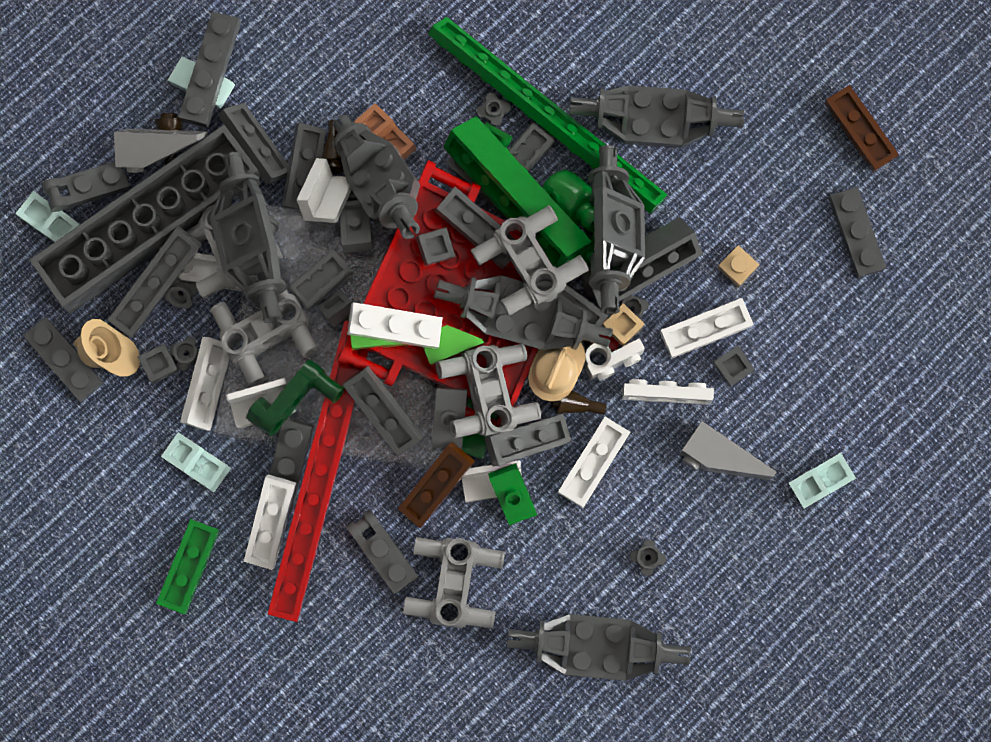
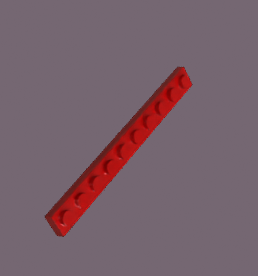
M344 321L330 378L343 386L346 380L361 371V369L346 363L344 365L336 361L348 336V321ZM352 350L353 353L367 359L368 350ZM346 389L336 403H332L331 400L324 397L267 615L294 622L299 620L355 406L354 399Z

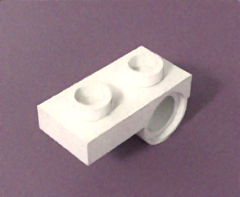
M640 339L614 352H611L609 347L594 343L588 347L585 353V371L590 380L598 377L599 381H602L615 374L614 369L622 364L625 367H629L641 360L640 355L643 354L645 348ZM594 352H600L605 356L606 362L602 365H595L591 362L590 355Z

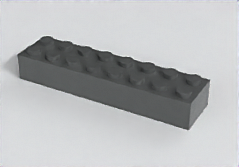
M225 125L30 259L32 265L66 311L70 314L156 255L176 227H181L186 231L199 224L198 221L205 209L216 205L220 195V183L229 178L223 160L225 155L228 156V153L240 152L246 174H255L259 177L260 181L262 180L258 169ZM233 196L232 201L239 196Z

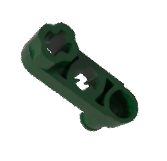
M310 359L297 371L272 404L263 397L255 401L249 408L246 419L271 437L280 429L310 389H316L331 400L332 403H336L343 395L345 388L327 376L325 370Z

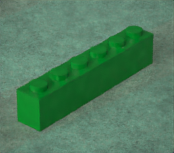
M477 116L451 129L443 148L469 177L481 186L480 189L508 219L520 216L527 218L548 205L552 207L558 221L537 232L535 238L553 267L558 268L578 255L583 257L592 241Z

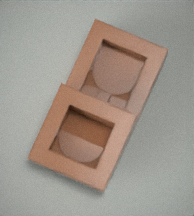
M376 103L354 121V123L365 124L372 133L391 142L398 149L404 160L417 149L415 144Z

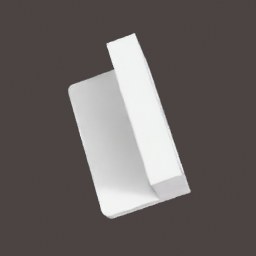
M316 158L297 198L304 221L336 223L352 190L346 181V177L332 175L327 159Z
M285 378L226 395L238 429L253 425L246 419L249 408L260 397L265 398L272 404L288 384Z
M520 460L495 467L487 465L469 468L462 477L465 502L497 498L488 473L517 463L521 473Z

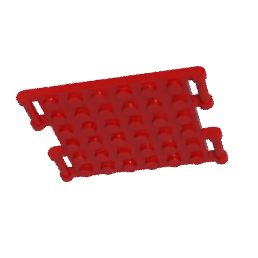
M427 160L418 179L420 183L416 198L418 210L414 220L420 227L419 233L416 234L412 227H410L415 237L405 239L401 235L399 228H396L362 304L443 317L442 327L449 325L483 339V344L471 349L490 345L502 348L520 344L485 334L467 317L460 318L461 308H459V304L434 298L435 290L448 293V290L436 287L439 279L462 287L468 285L471 277H475L478 280L502 275L519 281L523 280L511 261L503 269L492 260H488L479 266L471 252V249L475 248V246L434 211L449 192L428 183L430 177L451 188L456 187L472 202H475L481 186L474 182L470 184L435 167L436 163ZM483 210L500 226L505 222V220ZM447 228L455 257L424 266L416 237ZM518 230L509 232L516 240L522 236ZM475 288V290H477V291H485V292H492V291H493V290H484V289H476V288ZM348 335L336 360L341 364L345 365L348 363L361 370L369 366L376 376L390 387L393 386L401 367H404L444 387L467 389V398L472 400L467 377L462 374L439 379L436 372V363L430 365L424 348L420 346L403 345L382 348V346L364 348L391 361V366L387 369L353 353L351 336ZM525 345L527 360L502 367L510 402L513 407L538 352V348ZM458 353L446 359L460 357L461 353ZM477 354V364L482 368H486V358L481 354ZM466 406L465 417L474 416L475 411ZM499 415L496 420L490 418L491 423L495 427L500 426L501 419Z

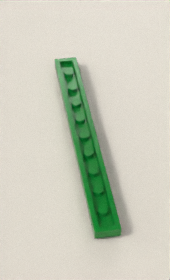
M445 17L431 27L428 35L439 46L447 49L458 58L460 63L473 70L485 83L490 84L499 91L506 100L511 101L520 108L528 118L536 121L546 129L549 135L557 138L568 147L570 152L578 155L592 169L600 167L599 148L606 144L448 17ZM617 154V167L623 168L628 172V184L644 203V209L651 214L668 194Z

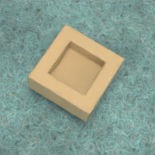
M738 245L717 268L739 288L760 264Z
M623 303L620 306V311L612 314L603 323L602 327L612 328V336L622 346H625L644 327L645 323Z

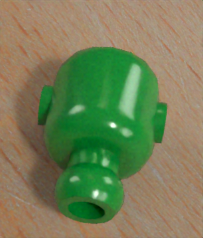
M561 170L552 174L545 181L542 188L547 191V194L577 226H582L586 232L595 233L594 205L590 203L592 195L591 186L572 171Z

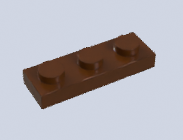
M850 85L825 100L824 104L873 173L899 156V153Z
M451 442L406 497L398 510L416 526L421 528L475 461L454 442Z

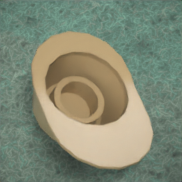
M91 319L85 322L81 329L80 337L73 344L77 348V353L82 362L91 368H104L119 377H128L134 374L140 366L138 358L140 354L134 342L100 319Z
M581 342L576 350L570 347L538 350L528 375L530 388L535 395L542 400L552 402L561 400L570 394L582 371L586 358Z

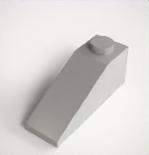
M123 129L115 131V166L126 167V171L131 173L144 172V167L154 165L203 140L208 136V131Z
M703 421L698 425L679 453L684 457L682 461L696 471L700 468L708 472L770 480L777 473Z

